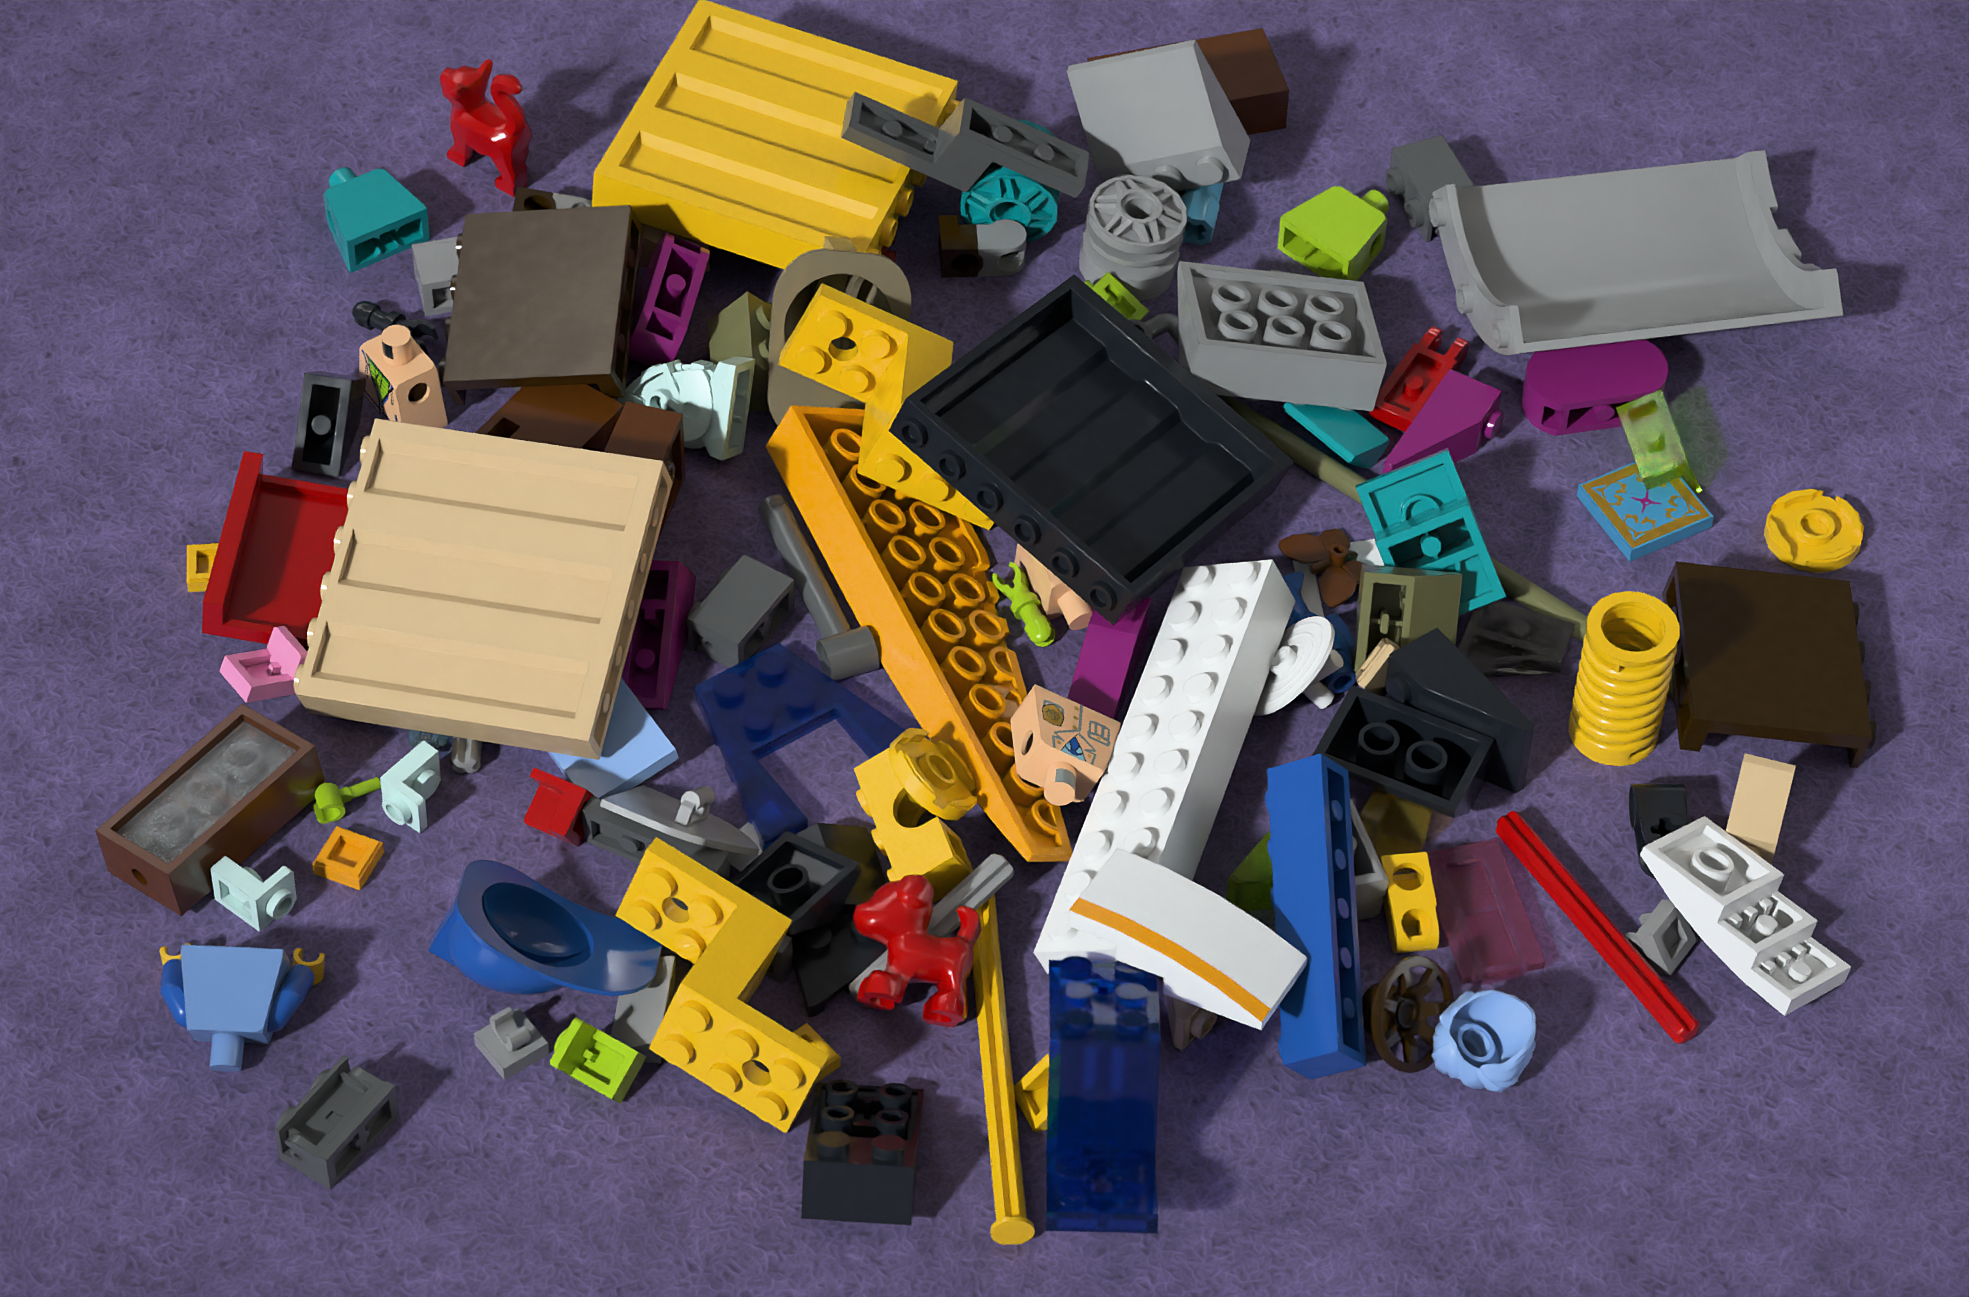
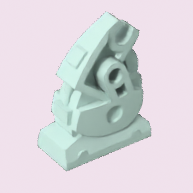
M735 356L720 361L717 365L704 360L684 365L679 359L665 364H657L641 372V376L625 389L624 397L618 398L617 401L624 405L626 401L683 414L684 447L695 449L706 447L710 456L723 461L743 452L756 359Z

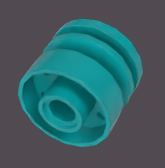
M1015 119L1033 128H1036L1042 132H1045L1051 136H1054L1050 131H1048L1045 127L1041 125L1035 124L1028 120ZM992 162L967 192L962 191L961 215L967 225L991 224L1003 219L1016 221L1025 228L1027 242H1032L1049 233L1056 223L1059 191Z

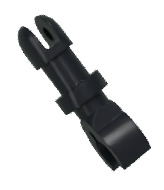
M360 301L353 307L352 315L355 322L361 327L369 330L376 328L383 332L385 328L391 325H402L410 331L411 337L426 354H428V350L424 340H416L415 337L420 338L423 335H429L434 340L439 339L434 325L429 321L422 319L406 320L404 314L397 311L384 312L379 305L370 301Z

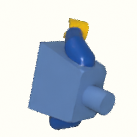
M185 943V945H181V954L177 956H170L167 946H162L159 950L163 964L160 994L176 1024L187 1028L194 1040L212 1042L209 1068L216 1071H241L244 1043L268 1044L273 1032L283 1029L304 1002L312 985L320 983L324 978L325 954L319 953L317 960L305 962L303 961L302 948H296L293 951V967L291 969L290 960L284 949L203 946Z

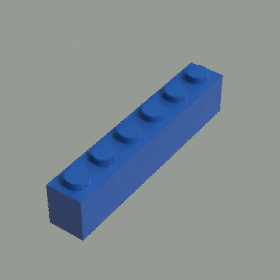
M1321 753L1267 769L1268 790L1265 793V803L1270 815L1271 834L1267 848L1272 861L1273 887L1270 891V900L1275 911L1276 934L1307 957L1306 967L1278 1006L1281 1023L1278 1050L1283 1066L1308 1079H1317L1366 1066L1349 775L1347 769Z

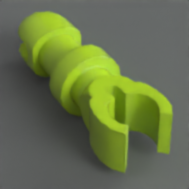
M1010 561L1009 567L1015 571V578L1012 580L1015 585L1014 588L1009 584L1005 585V581L995 573H993L992 577L993 582L1011 600L1010 609L1016 619H1022L1025 623L1024 630L1030 640L1039 647L1049 646L1055 639L1054 627L1049 619L1040 612L1041 602L1035 593L1030 592L1028 588L1029 581L1025 572L1014 562Z

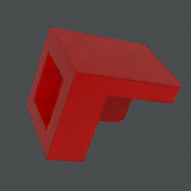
M533 767L529 777L538 783L539 787L524 817L525 824L579 847L583 840L581 810L590 797L594 795L585 788Z

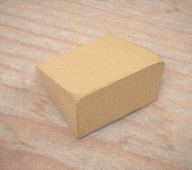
M1387 637L1385 639L1382 638L1355 673L1358 685L1367 691L1384 696L1389 654L1400 647Z

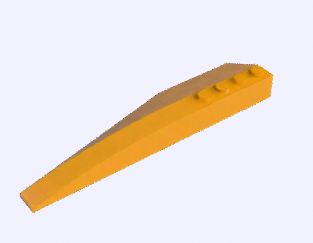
M791 405L765 447L860 626H867L874 638L881 664L922 729L929 731V739L934 744L940 740L947 743L965 762L975 780L976 789L971 793L972 796L977 797L978 805L1027 862L1069 861L1073 851L1060 806L1048 802L1044 796L1043 787L1022 779L1016 771L1011 717L1028 694L1016 653L1007 648L1005 639L1010 632L1006 618L999 617L995 603L1000 598L994 582L988 581L985 573L990 567L989 558L971 523L857 473L865 409Z

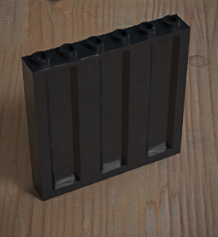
M1075 274L908 396L888 430L1113 626L1274 493L1294 462Z

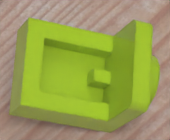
M576 1017L570 1026L557 1038L550 1065L621 1104L647 1056Z

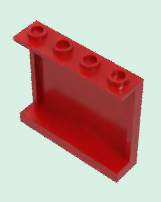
M244 451L203 599L202 633L268 644L273 628L285 626L305 650L308 651V627L314 617L318 618L322 604L320 594L322 579L327 571L331 572L335 559V534L339 526H344L349 510L347 507L348 489L263 474V454Z

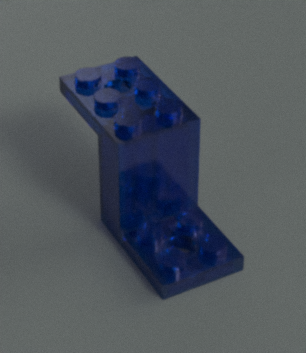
M1080 956L1066 957L1063 960H1049V1043L1045 1131L1046 1231L1158 1234L1156 1135L1161 1038L1157 975L1118 960L1091 961Z

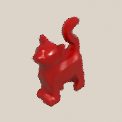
M492 60L484 61L479 68L463 65L457 69L449 67L444 69L439 80L442 87V95L452 104L449 120L455 143L447 151V158L464 168L468 164L469 158L472 157L473 149L482 155L491 157L502 175L495 179L496 188L515 197L517 186H527L526 161L529 154V143L532 139V130L526 120L524 109L512 95H518L522 91L519 79L506 73L495 76L490 89L494 100L493 103L485 97L493 66Z

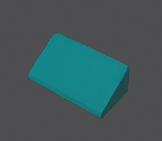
M1286 402L1283 406L1287 414L1350 464L1365 469L1372 468L1390 443L1389 438L1355 410H1342L1336 407L1308 404L1300 405Z

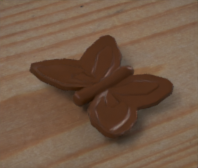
M1337 528L1325 530L1318 537L1308 533L1293 534L1279 541L1278 548L1286 558L1302 564H1311L1309 570L1313 575L1324 572L1319 579L1320 596L1329 607L1336 608L1346 602L1355 592L1356 584H1360L1361 566L1365 563L1356 560L1358 558L1356 551L1349 550L1350 542L1342 530Z

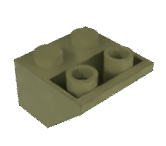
M747 291L708 321L710 362H713V365H717L718 362L735 356L756 359L748 412L770 411L767 401V380L772 304L762 301Z
M1362 564L1352 655L1354 672L1358 671L1382 638L1385 639L1387 637L1401 648L1438 628L1455 645L1463 574Z

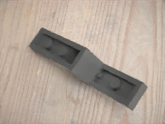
M855 92L847 101L841 138L964 192L971 188L992 162L1074 198L1085 188L1090 152L966 97L942 126L936 128Z
M594 796L590 797L581 810L584 841L640 864L646 849L657 837L730 882L729 853L723 850L682 840L600 807L601 799ZM672 898L677 906L688 911V907L684 902L677 898ZM787 935L784 936L765 976L782 983L793 968L792 937Z

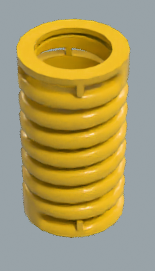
M1633 591L1612 593L1601 598L1591 608L1587 617L1586 634L1583 639L1568 732L1572 743L1583 755L1604 765L1625 766L1635 764L1652 753L1659 740V731L1667 701L1674 657L1680 637V625L1675 613L1669 606L1654 596Z

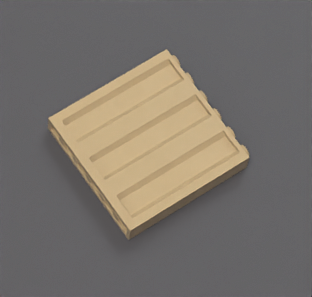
M375 419L370 436H365L361 444L360 461L362 466L357 481H352L348 489L347 507L349 510L344 526H339L335 534V559L331 572L327 571L322 579L320 589L322 604L318 618L314 617L308 627L307 643L309 649L305 663L300 664L295 672L294 691L296 696L310 714L599 760L673 483L664 462Z

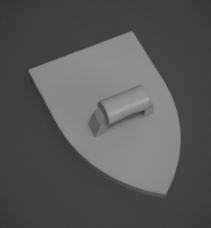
M641 785L603 798L600 803V807L665 834L695 844L751 856H758L760 850L756 843L742 831L709 813L715 795L708 786H701L687 791L682 795L681 800H678L645 785Z

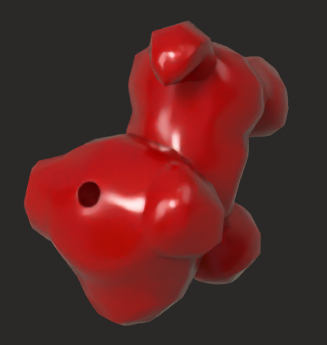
M919 874L904 875L901 880L883 884L870 899L857 905L855 908L853 921L856 930L861 935L886 945L888 950L885 971L874 970L868 977L864 978L858 989L857 1002L869 1008L892 1010L896 1002L899 1004L902 1002L908 983H934L937 992L924 1004L922 1020L929 1024L953 1028L959 1022L964 1021L968 1013L966 978L970 976L973 967V947L981 933L980 915L974 908L960 905L956 912L960 919L961 929L955 937H936L929 934L927 928L933 914L932 898L934 888L924 876Z

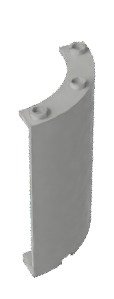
M1765 150L1747 152L1731 159L1457 189L1455 184H1449L1432 192L1433 199L1429 203V216L1432 225L1439 227L1447 265L1456 289L1457 308L1461 314L1466 313L1481 339L1499 354L1515 355L1843 316L1837 268L1822 269L1813 263H1801V251L1793 241L1788 229L1778 230L1772 213H1776L1778 204L1771 183Z

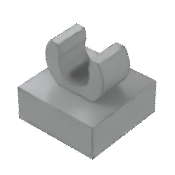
M1662 899L1652 913L1642 914L1639 917L1642 925L1636 933L1628 932L1625 936L1641 955L1646 956L1649 964L1658 974L1671 975L1697 940L1690 924L1671 900Z
M507 1007L490 1017L489 1025L474 1033L475 1045L504 1080L549 1055L548 1042L519 1007L515 1010Z

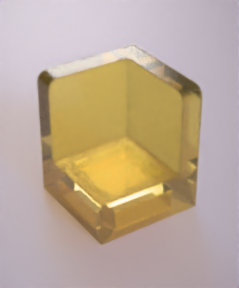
M1375 788L1360 814V819L1379 860L1380 856L1422 852L1426 845L1433 810ZM1402 868L1397 871L1409 874L1413 869Z

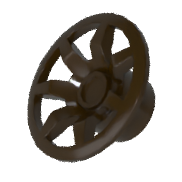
M1421 956L1407 957L1394 964L1383 976L1380 983L1371 985L1362 997L1364 1029L1373 1036L1378 1053L1391 1068L1401 1072L1414 1073L1424 1070L1434 1063L1432 1058V1037L1435 1029L1426 1023L1427 1017L1442 1014L1455 1001L1453 989L1445 971L1437 962ZM1417 966L1427 969L1419 982L1414 985L1409 969ZM1396 979H1397L1398 985H1394V984H1393ZM1437 979L1440 983L1444 1000L1426 1002L1424 997L1434 989ZM1414 1036L1420 1037L1432 1047L1430 1052L1420 1060H1417L1419 1045ZM1398 1041L1403 1046L1404 1062L1399 1060L1390 1049Z

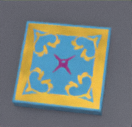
M1660 451L1581 483L1577 489L1576 496L1629 562L1712 528L1714 516Z

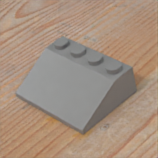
M1179 261L1177 268L1179 364L1214 394L1242 397L1249 401L1271 400L1300 405L1336 407L1342 410L1373 411L1387 362L1364 282Z

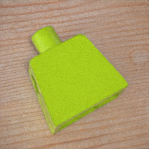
M1332 186L1280 217L1277 249L1320 277L1357 281L1384 247L1387 227L1385 214L1389 211L1388 201L1377 190H1370L1363 197L1359 198L1341 186Z

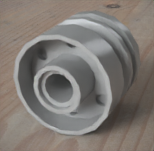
M1120 176L1111 178L1098 186L1089 201L1086 230L1083 233L1079 253V269L1084 279H1089L1095 285L1109 272L1138 301L1156 298L1166 291L1176 275L1179 248L1183 242V233L1187 223L1186 206L1179 194L1165 183L1147 176Z

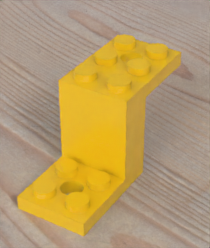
M822 283L780 352L778 365L866 403L857 469L858 474L990 530L994 522L888 431L905 399L951 365L954 342ZM840 337H846L853 340L856 346L849 350H842L835 347L831 341Z
M656 837L646 849L615 916L694 965L680 983L648 1049L710 1086L714 1091L723 1094L757 1115L761 1120L787 1133L801 1111L830 1055L747 1005V1002L759 987L792 920ZM672 898H677L684 902L688 907V911L677 906ZM753 1060L763 1063L770 1071L761 1070Z

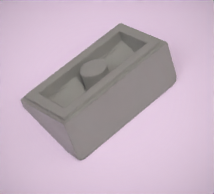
M675 956L659 958L656 975L652 983L646 988L632 994L618 996L611 1037L647 1056L644 1062L661 1064L662 1061L660 1055L648 1048L673 1000L677 978Z

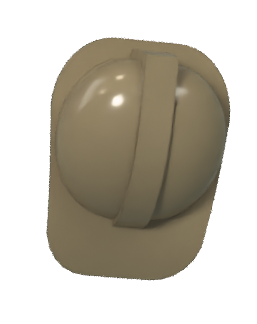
M825 236L823 249H814L801 254L782 272L775 286L772 299L767 401L770 413L777 425L780 424L791 405L865 409L866 403L778 365L779 356L822 283L908 321L911 312L910 286L903 271L894 261L879 254L857 252L849 238ZM840 337L831 341L835 347L842 350H849L856 346L853 340L846 337Z

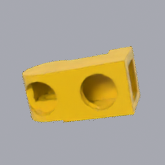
M1427 852L1380 856L1381 865L1389 880L1385 895L1382 898L1393 952L1405 953L1437 950L1439 945V926L1436 913L1437 902ZM1402 868L1416 870L1415 873L1394 875L1397 870Z

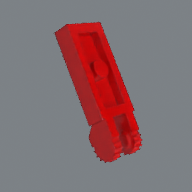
M1434 326L1430 327L1419 343L1412 345L1381 387L1374 409L1369 411L1368 416L1405 432L1448 370L1457 371L1467 356L1470 342L1459 337L1445 355L1439 354L1436 350L1441 345L1443 331Z

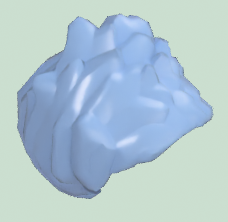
M1495 990L1477 993L1465 991L1440 1015V1022L1435 1027V1033L1432 1037V1058L1435 1062V1069L1443 1074H1449L1450 1078L1460 1079L1465 1086L1474 1090L1486 1088L1497 1093L1503 1092L1518 1082L1521 1072L1533 1056V1050L1536 1045L1534 1041L1536 1034L1534 1010L1530 1008L1526 1001L1520 1000L1515 995Z

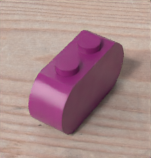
M666 232L663 233L647 265L636 297L629 360L648 368L657 364L674 361L690 322L710 256V250Z
M1645 339L1535 352L1529 359L1526 367L1521 399L1522 410L1529 422L1536 428L1555 436L1649 423L1658 415L1662 407L1668 376V363L1660 349Z

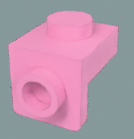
M278 626L273 628L266 649L226 655L219 672L246 703L296 694L294 691L295 672L300 664L305 663L307 651L285 626Z

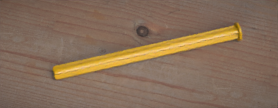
M994 894L976 910L981 919V933L973 947L972 969L996 1222L992 1224L990 1233L991 1238L995 1242L1007 1245L1027 1242L1034 1236L1035 1230L1033 1222L1026 1217Z

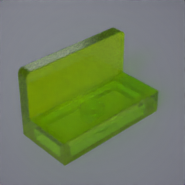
M1661 389L1616 408L1640 476L1647 490L1684 475L1689 487L1695 494L1702 492L1679 426Z

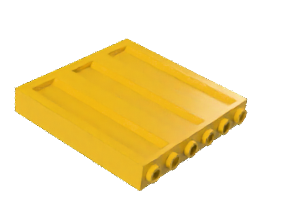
M698 0L593 174L592 207L631 205L641 223L784 270L801 254L814 249H823L825 236L849 238L857 252L881 255L882 246L890 247L894 240L899 215L906 217L911 208L914 187H922L927 175L841 138L847 101L857 92L936 128H940L961 103L956 100L958 81L717 3Z

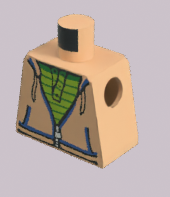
M391 325L385 328L381 335L364 342L359 347V377L366 378L364 395L385 420L443 428L448 425L436 366L411 337L410 331L406 327ZM412 395L415 402L409 401L408 396Z

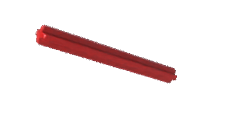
M1511 811L1501 816L1497 821L1495 829L1497 835L1673 1041L1677 1044H1684L1688 1040L1693 1039L1698 1034L1699 1021L1519 812Z

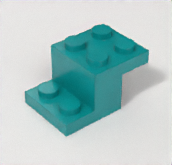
M1448 448L1356 485V490L1374 531L1376 546L1385 566L1462 573L1458 616L1506 597L1487 550L1485 538Z

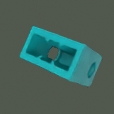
M342 167L334 171L330 176L329 186L331 188H328L323 194L326 221L350 273L410 249L412 244L424 243L430 240L427 208L385 169L377 168L357 176L351 168Z

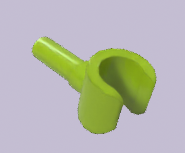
M375 777L340 789L334 783L319 785L315 791L316 802L313 805L318 822L326 824L340 820L345 814L343 803L381 789L379 778Z

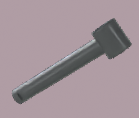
M772 495L765 498L759 505V513L773 537L774 543L822 636V639L816 641V650L821 669L827 681L833 683L878 669L879 655L869 628L861 626L851 629L785 497L782 495Z

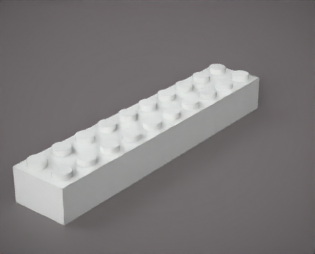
M1273 559L1184 567L1112 750L1107 768L1103 773L1034 950L1035 956L1057 990L1061 993L1152 990L1157 975L1116 960V943L1068 926L1069 909L1117 847L1166 867L1191 881L1193 880L1270 672L1271 664L1274 661L1275 653L1278 650L1295 604V599Z

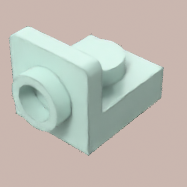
M424 740L380 777L382 807L387 816L398 825L406 823L418 833L423 832L428 827L425 800L436 791L441 781L439 752Z
M224 856L210 868L215 900L259 932L274 919L280 920L290 912L297 899L294 872L286 866H282L265 882L253 869L247 866L242 868L227 856Z

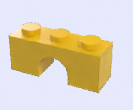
M889 748L854 768L861 787L856 791V796L863 810L869 817H873L876 828L871 830V834L879 850L884 856L889 858L892 867L887 870L890 882L901 880L904 875L919 874L924 876L934 888L932 903H935L949 894L973 872V868L961 838L938 816L917 827V823L926 809L916 802L901 785L892 769L888 756Z

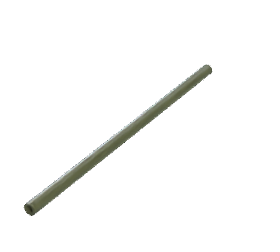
M1229 396L1226 404L1294 461L1293 463L1362 505L1356 485L1367 481V479L1240 400ZM1491 557L1507 596L1583 643L1588 616ZM1671 676L1667 696L1674 699Z

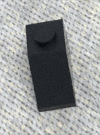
M323 371L304 373L292 470L336 477L341 476L360 425L366 378Z

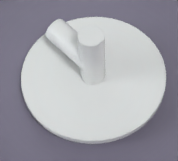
M1321 616L1308 617L1291 625L1284 631L1254 716L1273 713L1290 703L1301 693L1320 709L1326 708L1332 702L1334 694L1320 680L1343 667V659L1336 650L1332 649L1335 633L1333 625L1326 618Z

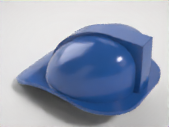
M476 860L469 863L464 869L455 901L434 933L428 951L456 966L464 976L476 984L497 992L533 995L568 987L592 994L622 996L638 992L652 983L656 975L662 944L635 929L622 919L592 911L556 894L517 869L495 861Z

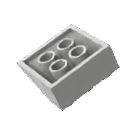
M1196 40L1068 66L1067 75L1095 169L1103 183L1111 178L1125 175L1147 176L1165 183L1176 192L1241 179L1250 138Z

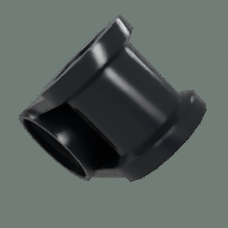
M1683 782L1630 785L1629 816L1631 828L1635 833L1638 861L1641 869L1654 879H1656L1640 854L1643 846L1688 825L1687 798Z

